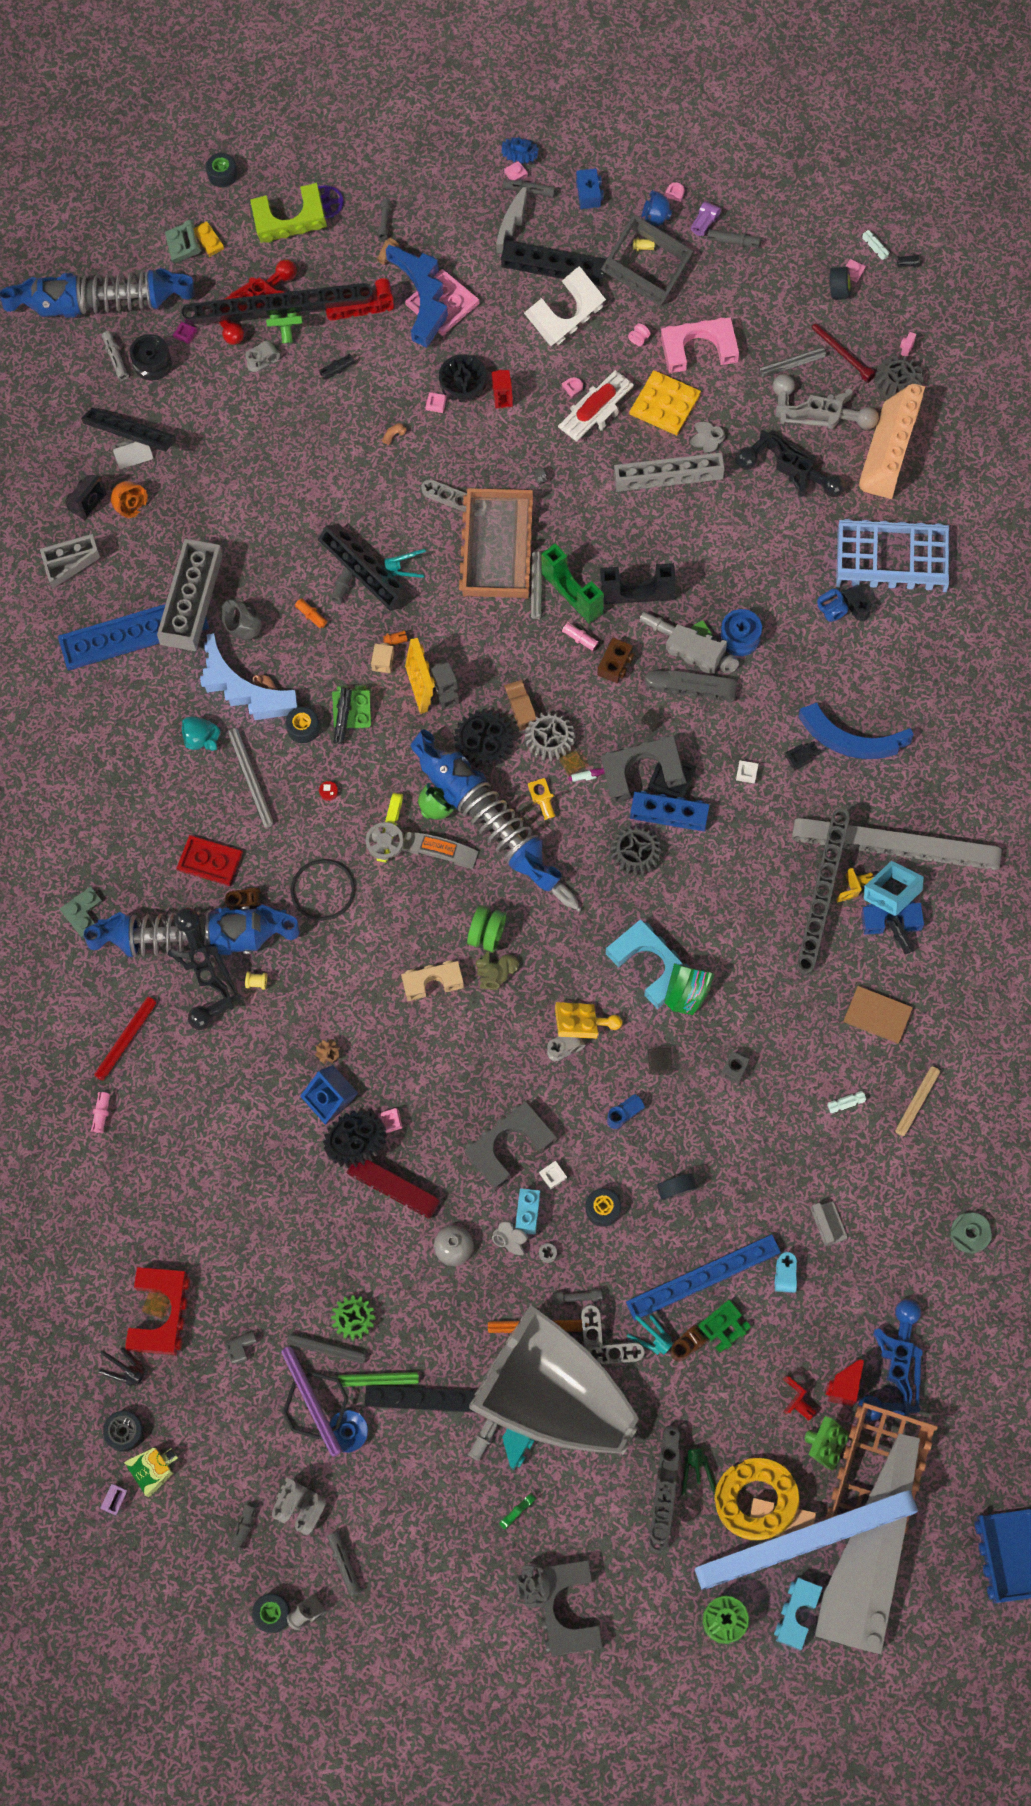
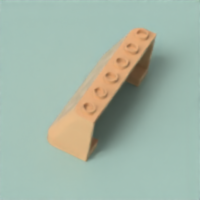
M911 384L884 402L859 482V487L862 491L892 499L910 435L919 413L925 386Z

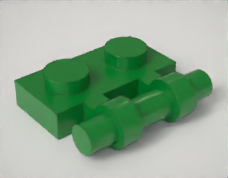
M728 1300L702 1321L698 1328L710 1342L716 1338L720 1340V1343L715 1348L721 1353L725 1349L728 1350L732 1347V1343L739 1337H744L746 1331L751 1326L747 1321L742 1325L737 1322L742 1317V1314ZM732 1326L735 1331L726 1337L723 1332Z

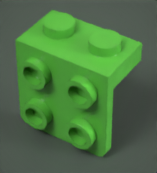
M347 685L337 686V689L332 691L334 727L336 726L338 708L336 707L340 700L341 687L349 689ZM355 685V688H352L350 702L352 708L349 710L347 728H368L371 726V688H367L366 685Z

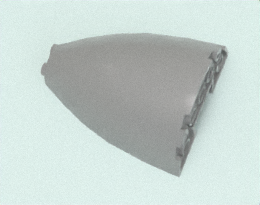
M531 1305L507 1339L506 1345L497 1355L469 1405V1409L533 1440L562 1448L623 1455L629 1446L627 1438H632L638 1429L635 1426L639 1419L607 1371L587 1349L559 1325Z

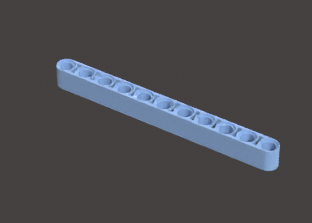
M911 1490L904 1491L695 1568L701 1590H705L917 1513L918 1509Z

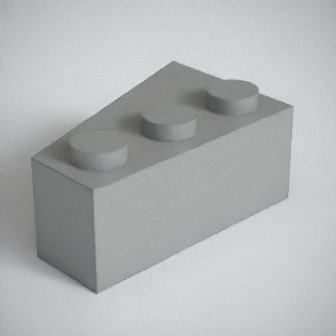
M677 624L666 642L668 653L673 656H680L690 665L695 664L699 666L705 673L715 674L719 667V662L725 657L727 641H714L710 635L702 637L697 635V631Z

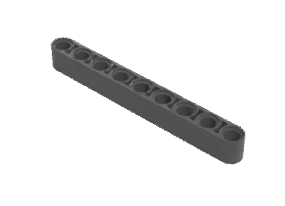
M838 808L833 812L796 965L797 971L803 975H808L813 971L819 951L850 818L849 812L844 808ZM841 815L845 818V821L838 822L835 817ZM837 833L840 835L841 839L834 840L832 839L831 834ZM833 851L837 857L831 859L827 856V852ZM828 869L832 872V876L826 877L822 871ZM821 887L826 888L828 894L821 895L818 889ZM821 906L824 912L821 914L816 913L814 907ZM811 924H816L819 926L820 930L817 932H813L810 930L809 926ZM811 942L815 945V949L807 950L805 944ZM808 961L811 967L804 969L801 966V962Z

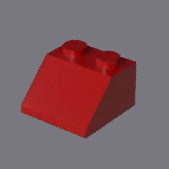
M859 1359L836 1374L832 1380H829L825 1391L829 1402L851 1407L856 1403L864 1360Z

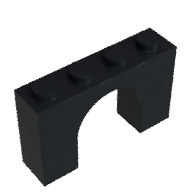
M674 563L656 564L655 575L647 581L638 583L621 580L619 577V567L600 568V590L604 593L603 605L674 600L676 583Z

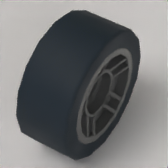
M690 1173L657 1184L661 1200L694 1191L697 1189L693 1174Z
M118 1411L107 1418L103 1426V1436L105 1442L111 1448L120 1452H128L135 1449L141 1443L144 1436V1427L142 1421L135 1414L129 1411ZM123 1427L127 1428L125 1435L119 1433Z

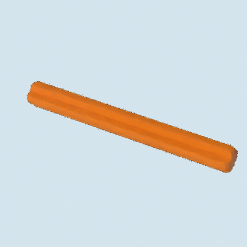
M552 1320L566 1332H583L582 1320ZM489 1321L488 1333H512L520 1321Z

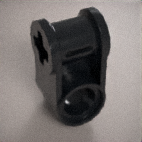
M857 584L841 592L844 602H846L853 616L859 621L867 620L870 616L871 602L864 594L862 588Z

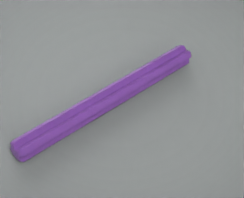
M288 1346L281 1353L330 1455L333 1457L337 1456L342 1452V1449L293 1348Z

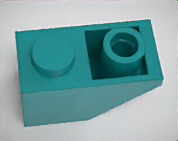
M507 1429L502 1439L510 1468L515 1470L516 1466L521 1467L526 1458L523 1456L526 1448L531 1449L535 1440Z

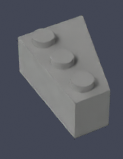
M93 534L40 549L52 589L101 558Z

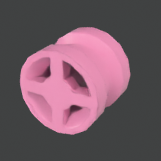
M639 323L634 327V331L628 334V337L632 343L642 346L644 340L650 336V331Z

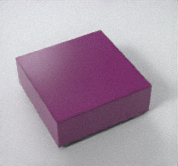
M181 322L173 337L190 344L197 332V328Z

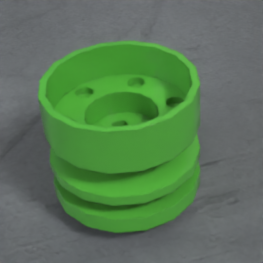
M730 1596L715 1598L707 1605L702 1619L705 1633L710 1639L721 1644L737 1641L745 1634L749 1622L746 1607L741 1601ZM721 1615H730L731 1617L729 1618L731 1624L726 1623L725 1625H723L721 1623L723 1620L721 1618Z

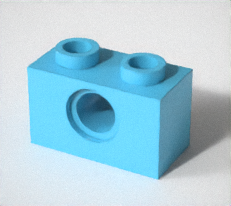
M520 1188L515 1229H520L525 1234L536 1235L540 1202L539 1190Z

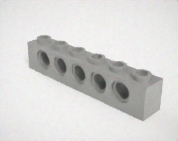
M722 453L614 465L616 492L721 480L724 476Z

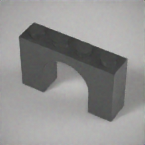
M663 736L660 740L653 742L645 741L641 745L635 747L628 746L621 751H610L601 756L610 797L614 803L632 799L628 783V772L631 766L641 759H654L661 764L668 788L687 783L674 736Z
M524 1102L522 1105L520 1103L511 1110L512 1113L510 1115L501 1117L496 1122L497 1125L494 1128L486 1129L481 1134V1138L476 1142H470L464 1151L468 1160L495 1191L511 1179L508 1171L494 1155L495 1143L501 1136L510 1132L523 1134L541 1154L556 1142V1136L527 1102Z
M588 1560L544 1567L543 1569L548 1576L550 1584L547 1601L543 1606H540V1609L544 1608L545 1617L541 1618L543 1631L548 1630L549 1639L545 1640L546 1652H551V1656L554 1657L602 1649L599 1626L575 1630L568 1629L557 1621L553 1612L554 1600L563 1589L592 1583Z

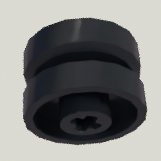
M146 334L138 337L132 343L130 357L138 376L142 379L153 381L165 377L170 372L172 359L168 345L163 338L154 334Z

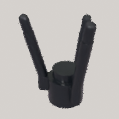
M123 1347L120 1348V1351L133 1366L127 1367L105 1351H100L103 1356L125 1371L124 1376L126 1378L104 1370H99L100 1374L124 1382L130 1387L132 1384L137 1386L145 1375L144 1367L139 1365Z

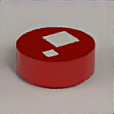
M326 781L320 785L319 794L323 800L331 801L337 797L338 788L334 782Z

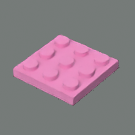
M441 269L434 278L443 283V295L439 301L443 302L448 309V317L438 331L443 336L480 303L476 296ZM416 291L405 303L407 307L418 315L420 297L418 291Z

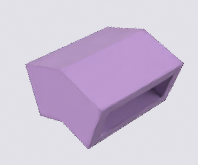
M111 1484L100 1509L117 1515L127 1490ZM117 1490H119L120 1492L112 1510H109Z

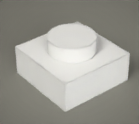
M740 760L736 780L755 784L758 763Z
M556 1161L539 1172L550 1190L567 1179V1176Z

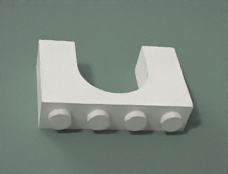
M580 266L562 280L576 300L577 310L573 318L563 319L556 316L542 298L524 313L550 346L554 343L559 345L566 339L564 335L567 332L572 334L578 329L577 324L580 321L582 324L590 318L589 314L592 311L594 313L599 311L603 307L601 303L606 300Z

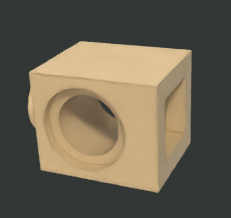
M387 643L375 644L371 661L372 671L391 673L394 658L393 646Z

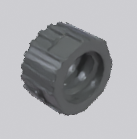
M542 466L533 469V475L537 484L547 482Z

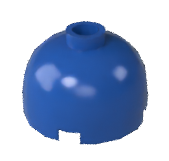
M652 190L649 193V196H651L650 200L645 201L642 217L645 216L647 223L658 227L666 219H670L672 210L670 209L668 198L664 194Z

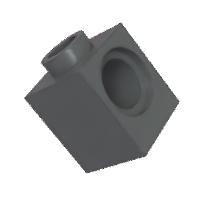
M732 1051L722 1070L721 1077L739 1085L750 1059L741 1052L735 1053ZM738 1063L741 1069L734 1070L731 1064Z

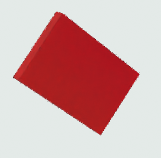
M189 835L176 870L231 886L243 851Z

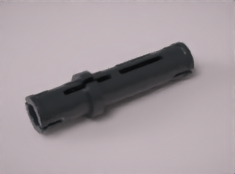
M341 687L340 700L336 707L338 708L333 739L335 744L337 742L341 745L345 744L349 710L352 708L350 705L352 688Z

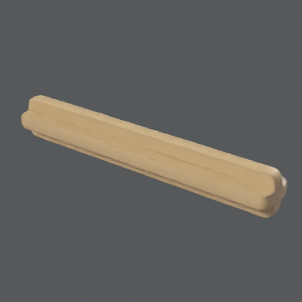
M930 1067L897 1126L895 1132L900 1136H905L936 1081L940 1070L936 1067Z

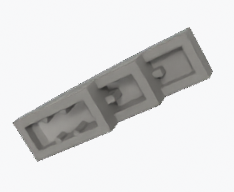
M526 187L520 190L505 214L496 242L497 253L503 252L506 239L513 240L515 225L522 226L527 199Z

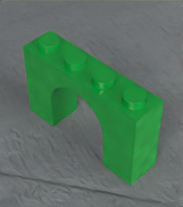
M556 543L541 554L542 575L589 624L603 614L604 593L592 581L583 588L575 581L568 569L567 555Z

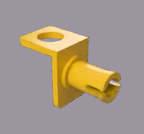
M542 778L528 783L533 803L540 804L544 820L555 817L556 815L550 802L554 795L550 794L546 779ZM540 784L544 787L542 795L535 794V785Z
M849 868L845 876L851 890L840 893L836 899L837 903L856 898L862 891L861 887L865 886L872 879L870 877L873 874L870 872L856 876L854 869Z

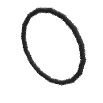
M328 859L311 861L301 867L293 877L290 888L292 902L297 910L309 919L319 921L334 919L343 914L352 904L356 891L354 878L349 870L339 862ZM320 863L333 864L344 870L350 879L352 888L350 899L345 907L334 915L325 917L310 915L302 910L295 899L294 893L296 880L303 870Z

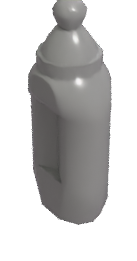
M557 883L552 889L553 894L565 906L577 909L578 912L581 911L576 896L564 884Z

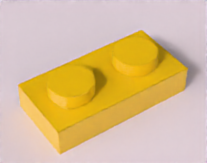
M207 221L194 228L196 238L209 257L224 250L223 244Z

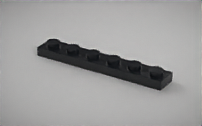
M93 407L81 418L83 424L165 452L176 442L175 435Z
M366 1385L364 1406L476 1413L469 1409L476 1391Z

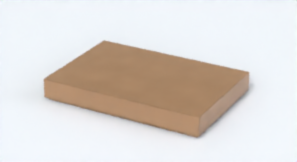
M857 986L843 1022L899 1044L913 1007Z

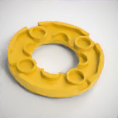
M765 1458L746 1459L743 1463L734 1467L731 1466L720 1478L715 1491V1506L720 1520L729 1531L744 1539L766 1540L781 1534L792 1524L799 1509V1491L791 1473L781 1464ZM754 1481H761L771 1485L778 1496L777 1506L774 1511L762 1518L746 1516L737 1505V1496L741 1488Z

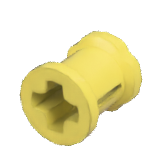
M247 971L245 978L246 988L260 987L262 990H266L267 973L252 974L250 971Z

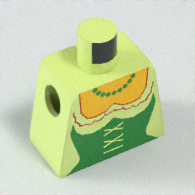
M152 1448L124 1463L145 1496L150 1497L173 1475L168 1465L178 1459L172 1448L162 1455L157 1448Z

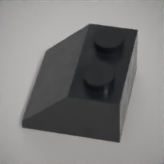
M86 475L83 480H80L76 489L66 497L65 504L67 509L83 520H86L107 495L101 477L98 475Z

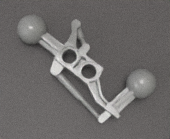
M782 374L773 381L774 393L778 395L775 417L780 418L781 424H785V422L801 423L804 425L827 426L829 429H833L838 424L839 418L857 422L859 427L864 430H871L879 422L877 411L871 407H865L860 411L843 408L844 404L852 397L851 389H847L845 393L838 394L837 396L830 394L827 398L810 395L807 402L798 406H789V395L795 389L793 378Z

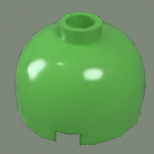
M428 783L421 790L418 798L421 814L427 819L431 818L434 820L448 817L456 808L446 802L442 788L430 786L432 783Z

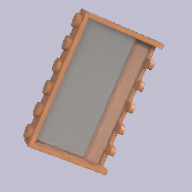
M467 488V495H464L463 505L466 506V512H463V523H466L465 529H462V540H465V546H461V557H464V563H460V574H463V580H459V591L463 592V597L529 599L533 490Z

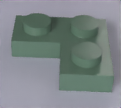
M90 886L60 908V911L82 939L84 938V930L95 924L87 913L100 905L102 900Z

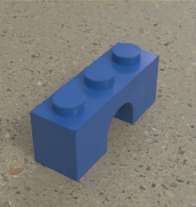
M911 901L898 914L899 920L903 928L908 932L922 931L924 921L921 903ZM873 904L866 905L861 912L864 935L882 934L885 930V920L894 915Z

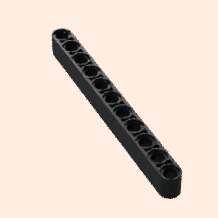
M368 283L191 303L183 306L182 315L186 323L193 325L360 305L372 301L373 289ZM367 290L370 293L368 296H362L361 292ZM347 292L352 294L350 298H344L343 295ZM328 295L335 296L331 301L326 299ZM310 297L317 298V301L313 303L308 300ZM293 299L300 300L296 305L291 304ZM276 301L282 302V305L279 307H276L273 304ZM258 303L265 304L262 309L256 308ZM241 305H246L247 309L244 311H240L239 307ZM224 307L230 308L227 313L221 312ZM207 309H211L212 313L210 315H205L204 311ZM190 311L195 312L194 316L192 317L186 316V314Z

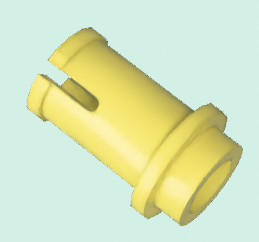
M637 237L633 239V250L654 251V242Z

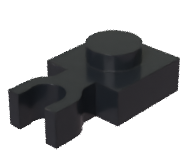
M815 741L809 743L806 748L800 744L785 752V757L794 770L810 763V756L820 754V749L816 751L811 749V747L815 746Z

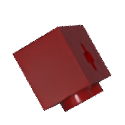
M497 370L492 372L495 409L513 407L510 371Z

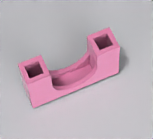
M731 317L661 328V341L669 373L686 371L687 360L684 346L688 341L695 338H705L714 343L721 365L738 362L739 351Z

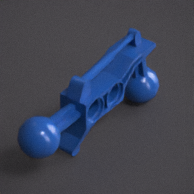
M904 1299L895 1308V1315L900 1321L897 1340L886 1336L881 1329L877 1328L873 1332V1336L881 1347L882 1358L890 1360L886 1380L896 1384L902 1395V1403H882L876 1396L869 1395L863 1397L858 1405L862 1406V1403L865 1402L909 1417V1413H919L921 1411L919 1407V1392L921 1385V1356L923 1352L913 1343H909L912 1324H915L921 1316L920 1306L911 1299ZM898 1347L906 1350L905 1357L897 1354L896 1349ZM911 1357L915 1358V1406H910L912 1391L908 1381ZM893 1368H900L903 1371V1376L896 1377L893 1374ZM867 1409L865 1421H877L883 1413Z

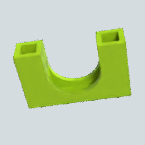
M317 183L300 187L303 208L296 217L289 220H280L272 215L267 195L250 199L260 243H268L273 240L327 227Z

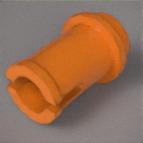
M405 630L393 634L386 633V636H383L384 643L392 646L407 642Z

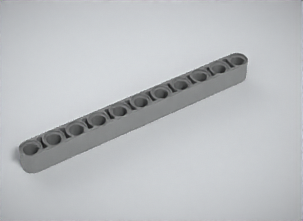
M802 818L795 819L792 839L797 842L801 840L804 843H820V845H825L830 822ZM852 825L847 827L843 844L845 849L855 850L858 848L859 851L873 853L877 851L880 854H896V856L915 857V859L928 861L934 859L935 862L949 864L953 862L956 865H972V867L991 868V870L1000 868L1002 849L996 846ZM837 833L831 834L832 839H834V840H840V839H841V837H840L839 834H837Z

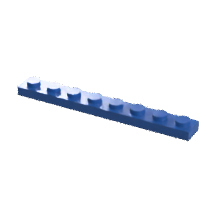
M769 1235L628 1300L626 1305L635 1322L637 1321L636 1315L640 1318L648 1316L780 1255L781 1252L773 1235Z

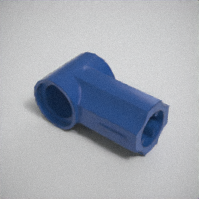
M634 1094L617 1107L611 1108L607 1116L608 1126L612 1129L621 1128L625 1122L645 1109L643 1101ZM619 1115L621 1120L614 1121L611 1116Z

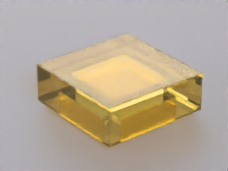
M577 751L560 758V763L568 776L585 768Z
M149 1292L142 1312L162 1319L169 1299Z

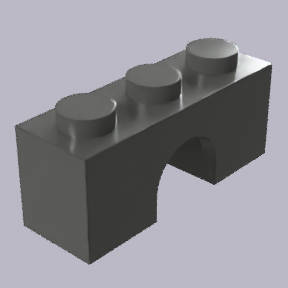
M449 662L435 665L431 668V673L435 681L434 693L441 709L444 710L458 705L457 680Z

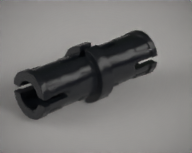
M349 353L337 361L333 360L330 365L319 369V373L323 376V380H326L328 377L336 373L339 374L343 369L355 364L354 359Z
M898 915L892 916L893 920L887 919V923L894 933L893 937L899 942L903 953H911L909 949L913 952L915 947L908 937V931L903 928Z

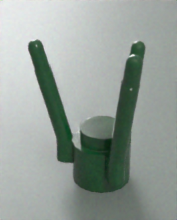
M704 1449L688 1450V1457H684L685 1468L681 1494L684 1496L686 1493L689 1466L691 1465V1468H695L697 1484L700 1485V1468L704 1464L715 1498L716 1487L708 1465V1458L704 1456Z

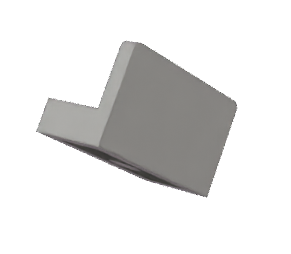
M133 440L111 445L119 469L153 459L150 446Z
M834 1202L812 1205L811 1212L825 1247L846 1240L847 1235Z

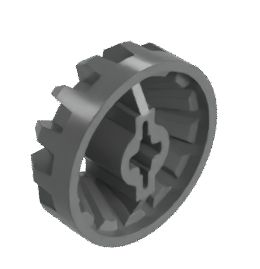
M893 355L892 359L885 358L883 363L878 365L874 378L877 392L888 400L911 384L922 386L924 375H922L921 366H916L917 361L914 359L912 361L907 360L908 356H903L902 359L898 358L897 355ZM894 364H900V365H901V366H897V367H895V368H890V367H891L892 365H894ZM904 365L909 367L912 370V373L908 372Z

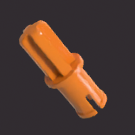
M303 598L296 602L295 608L302 612L307 620L310 619L319 628L325 627L327 620L317 612L315 607H311Z

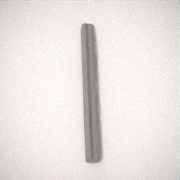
M233 728L228 731L264 827H271L274 825L273 819L237 728Z

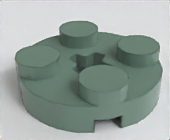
M978 1213L961 1214L952 1223L950 1238L953 1244L962 1252L975 1254L984 1250L990 1243L992 1238L990 1224L985 1217ZM973 1228L976 1237L969 1238L966 1229L971 1230Z

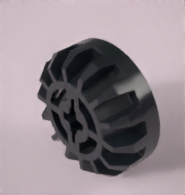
M467 354L455 355L448 358L440 367L439 385L442 388L443 394H448L451 400L457 398L459 402H463V399L469 398V401H473L474 396H481L482 390L486 388L487 374L485 366L474 356ZM455 377V383H451L452 379ZM471 384H475L474 389L468 393ZM456 386L462 393L455 392L452 387Z

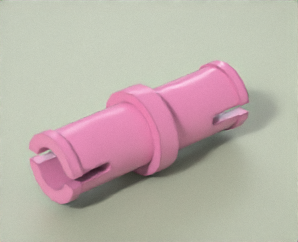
M570 622L566 623L562 630L563 633L575 639L576 643L583 644L591 651H594L599 644V641L586 634L585 630L578 629L570 624Z
M98 1092L96 1109H93L92 1132L104 1133L106 1116L109 1115L107 1111L111 1096L109 1093Z

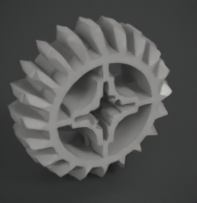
M548 712L547 716L541 713L540 718L536 717V722L530 721L528 723L529 727L525 729L527 733L525 734L526 746L530 747L529 751L531 753L535 752L536 758L541 754L543 761L546 756L549 757V761H552L553 756L559 760V754L565 757L566 751H571V746L574 745L573 739L575 738L574 727L570 726L569 720L565 721L564 715L559 718L557 712L554 716H551V712ZM556 726L564 732L565 736L556 731ZM550 734L551 738L547 742V736ZM535 737H539V740L544 742V746L540 745Z

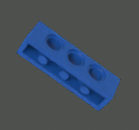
M639 791L634 792L630 819L705 832L709 804L703 801L692 802L681 797L675 799L663 794L651 795L648 792ZM654 805L656 808L651 810L647 806ZM667 808H672V809H674L675 811L672 812V813H669V812H667L665 809H667ZM691 811L693 815L687 816L684 812Z

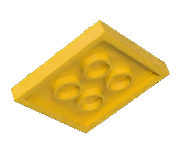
M653 370L632 406L629 415L674 435H678L700 397L701 391Z
M418 638L410 639L405 668L419 712L422 714L428 712V707L431 705L435 681L433 677H430V666L423 656L425 654L424 647L419 643Z

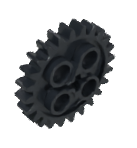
M483 709L482 714L475 710L474 716L469 712L468 719L462 717L463 723L458 722L459 729H455L456 736H454V741L456 743L454 744L455 748H459L458 750L466 759L468 758L470 764L474 761L475 766L478 767L479 763H482L483 768H485L486 763H489L491 767H493L494 761L500 764L499 758L506 760L505 753L511 754L510 748L514 747L512 742L514 741V735H512L514 731L513 728H510L511 723L506 722L505 716L500 718L499 712L493 715V710H490L489 714H487L485 709ZM489 724V727L487 729V737H485L482 752L479 753V750L482 745L481 739L484 738L486 725ZM475 726L482 727L480 730L473 729ZM493 730L500 731L498 734L491 733ZM472 742L477 743V745L474 747H471L468 744ZM488 747L495 748L493 751L487 750Z
M354 1110L351 1116L345 1113L344 1119L339 1116V1122H332L334 1127H328L329 1133L324 1134L326 1139L323 1141L325 1145L324 1150L329 1159H332L334 1164L338 1163L340 1167L346 1164L347 1168L351 1164H354L356 1168L359 1162L365 1165L366 1159L372 1161V1155L379 1156L377 1150H383L382 1144H386L385 1137H387L386 1127L381 1118H378L376 1114L372 1115L370 1111L365 1114L363 1110L359 1114H356Z

